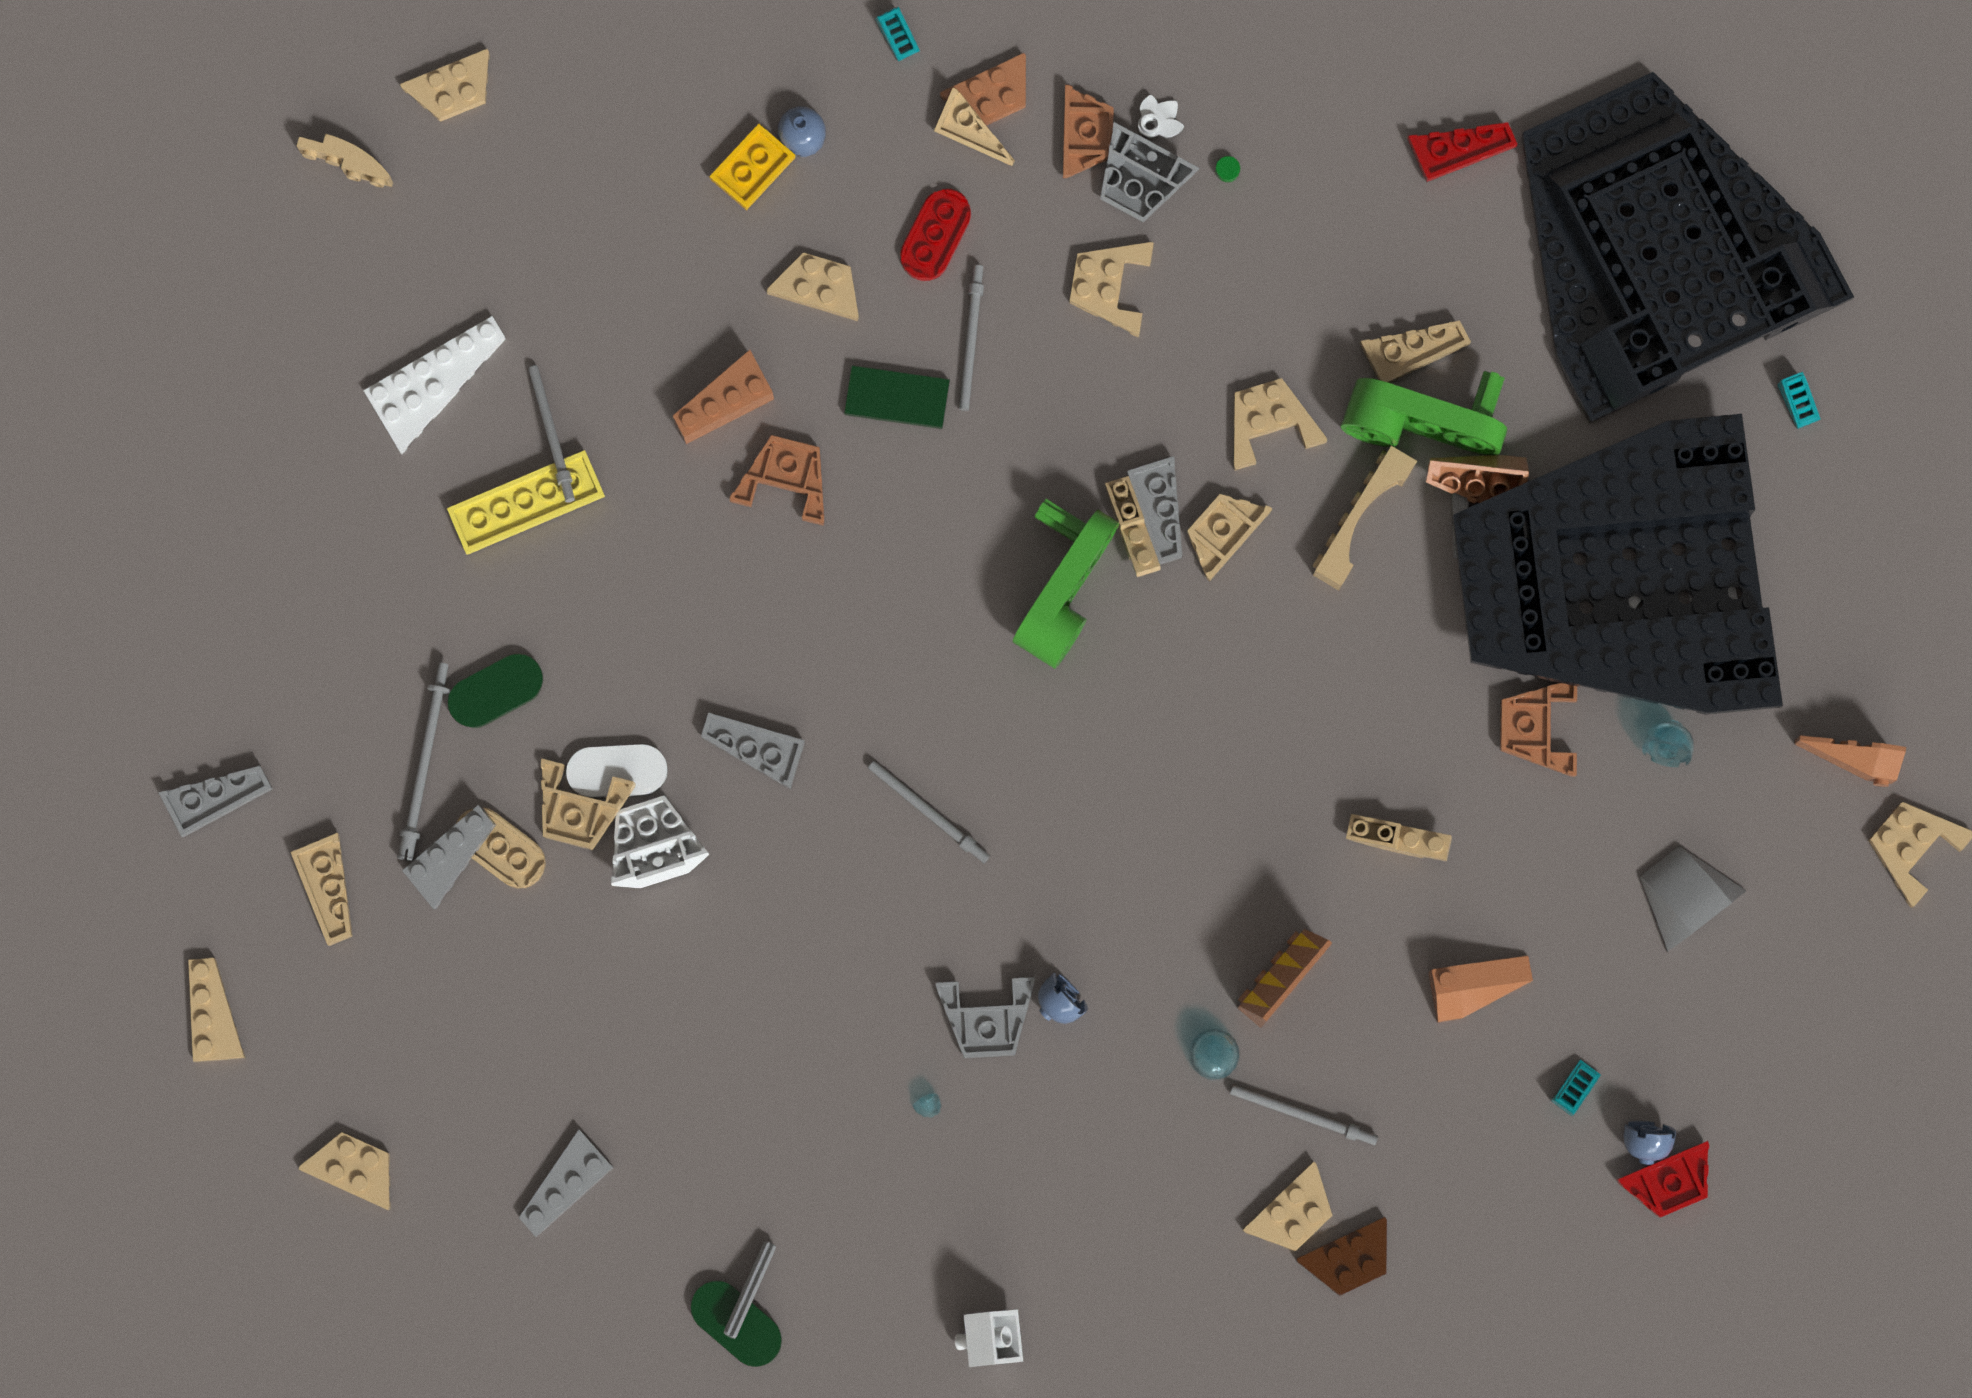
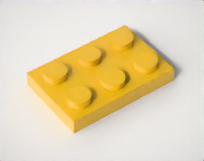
M758 124L709 177L712 182L747 211L796 157L792 151Z

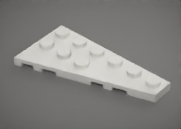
M493 316L364 390L401 454L408 449L409 444L423 432L426 425L432 419H435L460 391L461 386L475 374L479 366L504 342L506 338Z

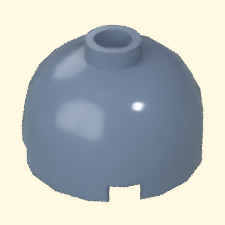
M797 106L789 109L782 115L778 123L777 135L779 141L795 155L807 157L815 154L822 148L826 138V126L823 118L815 110L809 107Z
M1056 973L1049 976L1041 985L1038 993V1001L1041 1006L1039 1011L1048 1021L1053 1019L1055 1022L1062 1024L1074 1022L1087 1012L1088 1007L1085 1000L1080 1002L1076 995L1079 994V991L1060 974L1057 977Z
M1630 1121L1628 1125L1625 1124L1624 1144L1632 1156L1639 1158V1163L1652 1165L1654 1161L1662 1160L1669 1155L1675 1143L1676 1130L1663 1124L1661 1129L1655 1126V1122Z

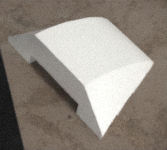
M665 796L620 809L615 818V848L611 885L643 888L687 874L709 855Z

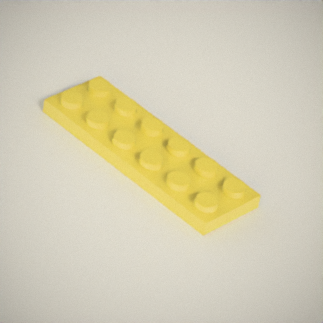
M581 451L564 459L566 468L570 471L573 480L571 483L575 497L573 502H565L562 488L557 483V470L555 463L447 508L466 554H471L605 497L586 451Z

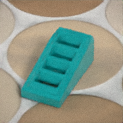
M899 6L875 18L898 62L920 51ZM896 18L897 22L889 26L886 25L885 22ZM901 27V31L891 35L890 30ZM902 35L906 36L907 39L897 44L895 43L894 39ZM908 43L911 45V48L901 53L898 48Z
M1803 372L1785 378L1777 384L1797 429L1821 420ZM1798 384L1799 387L1792 390L1789 389V386ZM1802 393V397L1793 400V395ZM1806 402L1807 406L1800 409L1796 408V405ZM1810 411V416L1800 419V414Z
M1579 1060L1551 1099V1102L1570 1116H1573L1601 1074L1582 1060ZM1582 1069L1584 1072L1590 1075L1592 1079L1588 1081L1586 1078H1584L1582 1075L1578 1073L1579 1070ZM1577 1078L1586 1085L1585 1089L1573 1082V1079ZM1569 1085L1581 1093L1579 1097L1567 1089ZM1564 1093L1575 1101L1573 1105L1562 1097Z

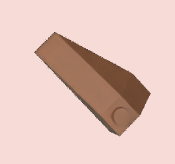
M1507 455L1430 458L1426 483L1451 494L1456 493L1466 497L1472 503H1481L1526 483L1529 468L1525 457Z
M1801 735L1795 739L1794 743L1864 780L1873 781V785L1888 787L1889 784L1897 781L1906 752V747L1876 742H1872V745L1860 746V743L1854 740L1840 741V744H1835V740L1831 738Z
M1528 956L1432 969L1428 972L1437 1023L1462 1019L1533 981Z

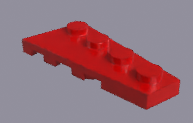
M1508 122L1477 126L1476 128L1465 130L1464 128L1454 129L1453 131L1443 133L1432 132L1428 135H1409L1407 138L1426 182L1513 149L1518 145Z

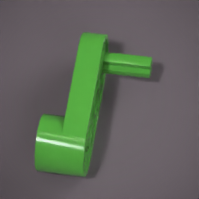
M1484 371L1471 410L1388 382L1371 378H1359L1355 382L1341 429L1355 439L1382 447L1397 446L1402 430H1406L1473 453L1488 456L1498 455L1501 452L1508 430L1502 422L1492 418L1505 377L1499 376L1496 372L1491 371L1489 373Z
M1045 499L1039 507L1035 518L1074 543L1026 615L1012 642L1056 669L1073 646L1087 621L1085 617L1068 606L1104 553L1120 523L1102 511L1097 510L1086 524L1048 499Z

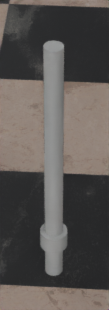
M974 265L972 283L969 284L968 294L971 297L959 410L969 411L980 297L983 296L984 285H982V265Z
M534 365L528 369L556 466L557 483L562 488L565 502L570 503L575 500L571 486L573 480L570 471L567 470L539 368Z
M876 761L870 764L869 770L960 844L959 847L966 853H972L982 863H986L990 855L975 844L976 840L970 835H964Z
M1236 1085L1232 1087L1231 1095L1346 1135L1345 1138L1353 1141L1358 1139L1372 1145L1377 1143L1378 1136L1360 1130V1126L1351 1123L1346 1125Z

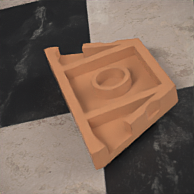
M1025 53L940 92L941 99L944 101L948 100L952 88L957 89L986 125L1025 108Z
M1065 85L1063 178H1069L1108 160L1113 132L1114 108L1096 101L1094 97L1088 94L1084 95L1074 90L1070 85Z

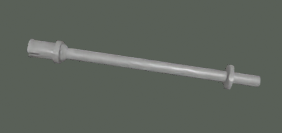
M446 663L438 664L435 684L428 685L427 687L433 694L407 825L403 830H400L399 834L401 842L397 859L401 860L404 859L405 851L407 850L406 861H413L416 840L420 838L416 827L443 694L450 693V689L444 687L449 666Z

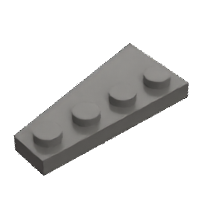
M1174 456L1128 470L1127 476L1130 478L1159 564H1165L1182 558Z
M708 713L701 738L791 790L805 740L712 713Z
M257 766L219 778H211L200 783L188 784L177 789L158 793L180 835L185 837L269 792L273 788L262 767Z
M477 805L402 870L433 909L438 908L445 894L450 891L455 884V880L465 870L474 853L479 850L496 826L495 822L481 805Z
M581 1130L577 1131L519 1216V1219L535 1237H538L613 1169V1166Z

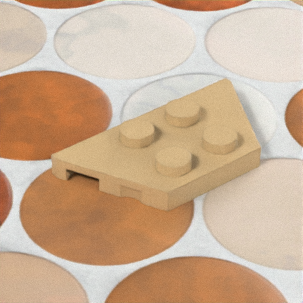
M485 49L401 83V88L423 108L429 110L440 122L486 103L489 51Z
M803 252L767 289V294L855 321L859 319L851 267Z
M1219 494L1187 530L1188 537L1209 582L1271 513L1272 508L1265 505L1264 507L1252 504L1250 501L1236 500L1230 496Z
M343 1132L300 1165L298 1169L384 1209L389 1210L391 1207L389 1193L390 1154Z
M1313 1162L1243 1231L1296 1251L1333 1216L1317 1164Z

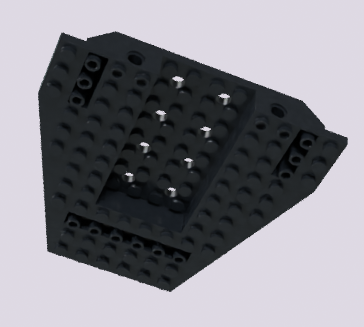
M1654 72L1526 130L1521 135L1555 355L1589 423L1677 383L1683 374L1761 337L1766 341L1854 298L1821 233L1814 226L1811 227L1804 220L1805 217L1785 202L1786 199L1758 172L1755 173L1748 166L1749 163L1729 148L1730 145L1703 119H1699L1693 113V109L1674 95V91ZM1672 185L1675 187L1677 194L1675 196L1666 195L1664 187ZM1629 206L1633 211V215L1630 217L1623 216L1620 213V207ZM1689 228L1696 229L1699 232V238L1690 239L1686 231ZM1643 250H1653L1656 255L1655 259H1645L1642 254ZM1710 272H1719L1722 276V281L1719 283L1711 281L1709 277ZM1667 292H1674L1678 296V302L1669 303L1665 298V294ZM1737 314L1743 316L1745 324L1743 326L1735 325L1732 317ZM1692 335L1698 336L1701 340V345L1698 347L1691 346L1688 342V337Z
M1742 414L1663 422L1453 514L1452 519L1470 663L1500 670L1515 671L1523 675H1533L1541 679L1577 687L1596 689L1595 691L1618 694V696L1654 704L1660 703L1677 709L1692 710L1704 715L1781 708L1783 702L1769 607L1763 608L1750 520L1751 515L1755 511V503ZM1524 523H1525V527H1526V535H1527L1526 538L1524 537V531H1523V525H1524ZM1724 539L1732 540L1734 549L1726 551L1723 549L1721 541ZM1681 544L1685 548V554L1681 556L1675 555L1672 551V545ZM1627 548L1632 549L1636 555L1635 559L1626 560L1622 555V551ZM1576 553L1583 554L1586 558V563L1584 565L1575 564L1573 555ZM1731 587L1738 588L1741 592V597L1739 599H1732L1728 594V589ZM1679 593H1689L1692 598L1689 604L1681 603L1678 598ZM1632 596L1639 597L1642 601V607L1638 609L1632 608L1629 605V598ZM1584 601L1589 602L1592 605V612L1588 614L1581 612L1579 604Z

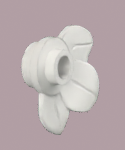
M1152 95L1146 97L1140 105L1142 117L1138 121L1139 132L1147 138H1153L1157 135L1170 138L1179 134L1183 130L1184 125L1174 120L1178 109L1177 101H1165L1158 104ZM1152 123L1154 128L1149 130L1145 125Z

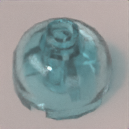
M1678 721L1660 722L1653 725L1647 732L1643 741L1642 752L1645 756L1647 752L1652 756L1651 761L1662 766L1675 768L1686 762V766L1692 760L1694 752L1693 737Z
M1208 1029L1201 1032L1193 1040L1189 1049V1061L1193 1070L1209 1080H1220L1229 1076L1236 1069L1240 1059V1049L1236 1040L1228 1032L1220 1029Z

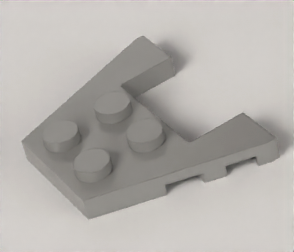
M1035 977L1012 978L1013 1005L960 1008L959 982L936 983L937 992L964 1058L1015 1056Z

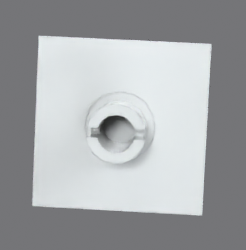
M1018 1309L964 1315L966 1334H957L955 1336V1346L958 1350L967 1349L969 1367L1023 1362Z

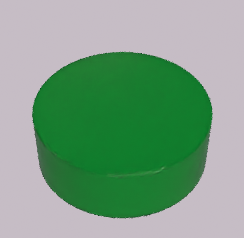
M1231 156L1222 157L1216 164L1215 172L1217 177L1223 182L1236 180L1240 173V164L1237 159Z

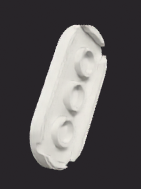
M645 744L583 748L571 757L566 769L567 780L572 789L581 796L589 798L607 797L613 776L636 783L630 796L649 795L661 787L668 773L667 763L662 753L656 748Z

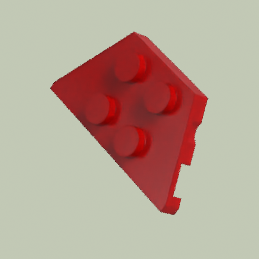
M1703 1142L1619 1178L1617 1182L1659 1218L1708 1198L1709 1142Z

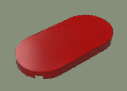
M942 189L930 194L923 203L902 245L900 253L903 269L912 278L920 281H930L941 276L947 269L971 219L970 205L962 193L954 189Z

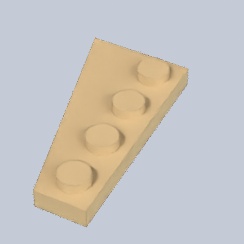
M1460 320L1430 326L1422 330H1411L1398 335H1387L1374 340L1360 341V345L1378 380L1388 383L1471 343Z
M335 833L291 852L328 946L353 936L339 833Z
M216 959L188 960L193 1062L246 1058L239 1040L237 1027H235Z

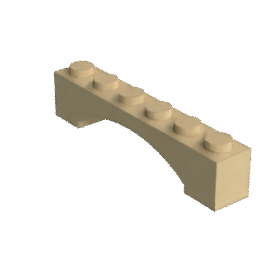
M1393 446L1390 447L1388 452L1382 451L1376 461L1379 464L1376 472L1370 471L1363 484L1367 485L1363 493L1358 491L1353 498L1351 505L1354 508L1351 513L1345 512L1339 521L1340 531L1337 535L1332 533L1325 546L1329 549L1324 556L1319 554L1314 562L1313 567L1316 570L1313 576L1338 591L1340 590L1354 566L1349 561V552L1353 531L1359 518L1367 507L1383 492L1396 485L1402 487L1417 460Z

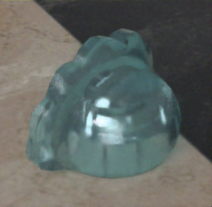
M936 1093L926 1095L914 1103L913 1108L923 1117L928 1116L932 1118L940 1113V1097Z

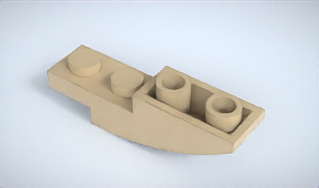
M325 134L323 143L302 137L298 139L297 148L303 157L310 160H316V158L324 159L326 163L333 166H340L342 164L341 168L350 180L358 182L361 179L370 181V184L380 188H384V185L390 187L393 185L390 175L382 165L352 143Z
M1129 476L1105 483L1115 519L1120 523L1118 529L1136 576L1140 577L1161 570Z
M1351 814L1346 839L1400 854L1447 862L1452 836L1402 826L1400 823Z

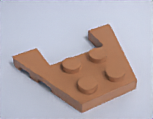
M771 435L747 474L742 478L735 492L731 494L729 501L752 507L758 483L808 495L802 520L824 526L820 447Z
M1564 683L1553 684L1539 690L1502 699L1500 706V751L1571 777L1577 776V753L1550 751L1551 702L1576 703L1577 686Z

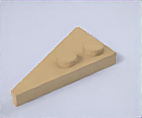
M952 88L934 131L1013 166L1014 158L957 89Z

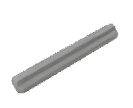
M765 1241L725 1327L724 1334L730 1338L735 1339L775 1252L776 1246L770 1242Z

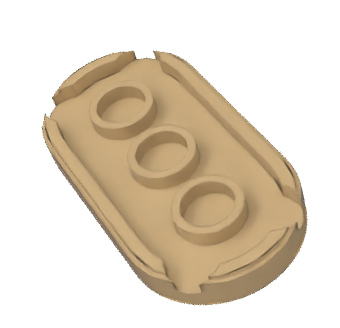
M483 808L495 822L496 826L479 850L474 853L472 859L510 887L527 888L532 886L542 877L545 870L546 862L542 849L496 812ZM470 809V810H467L466 812H464V813L459 817V819L457 820L456 824H457L463 817H465L470 811H472L473 809Z

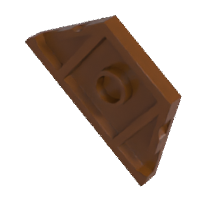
M1383 1217L1297 1258L1296 1261L1318 1280L1327 1285L1333 1292L1341 1296L1386 1274L1387 1219Z

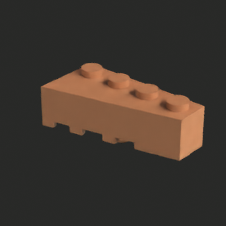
M751 350L746 352L673 415L674 422L686 444L774 400L773 392Z

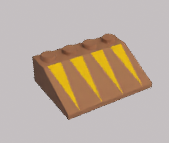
M1306 929L1300 934L1295 931L1287 941L1290 945L1284 953L1279 950L1270 961L1274 964L1268 972L1263 969L1254 980L1257 983L1256 987L1252 991L1246 989L1240 996L1238 1001L1241 1004L1237 1009L1261 1028L1332 944L1330 940Z

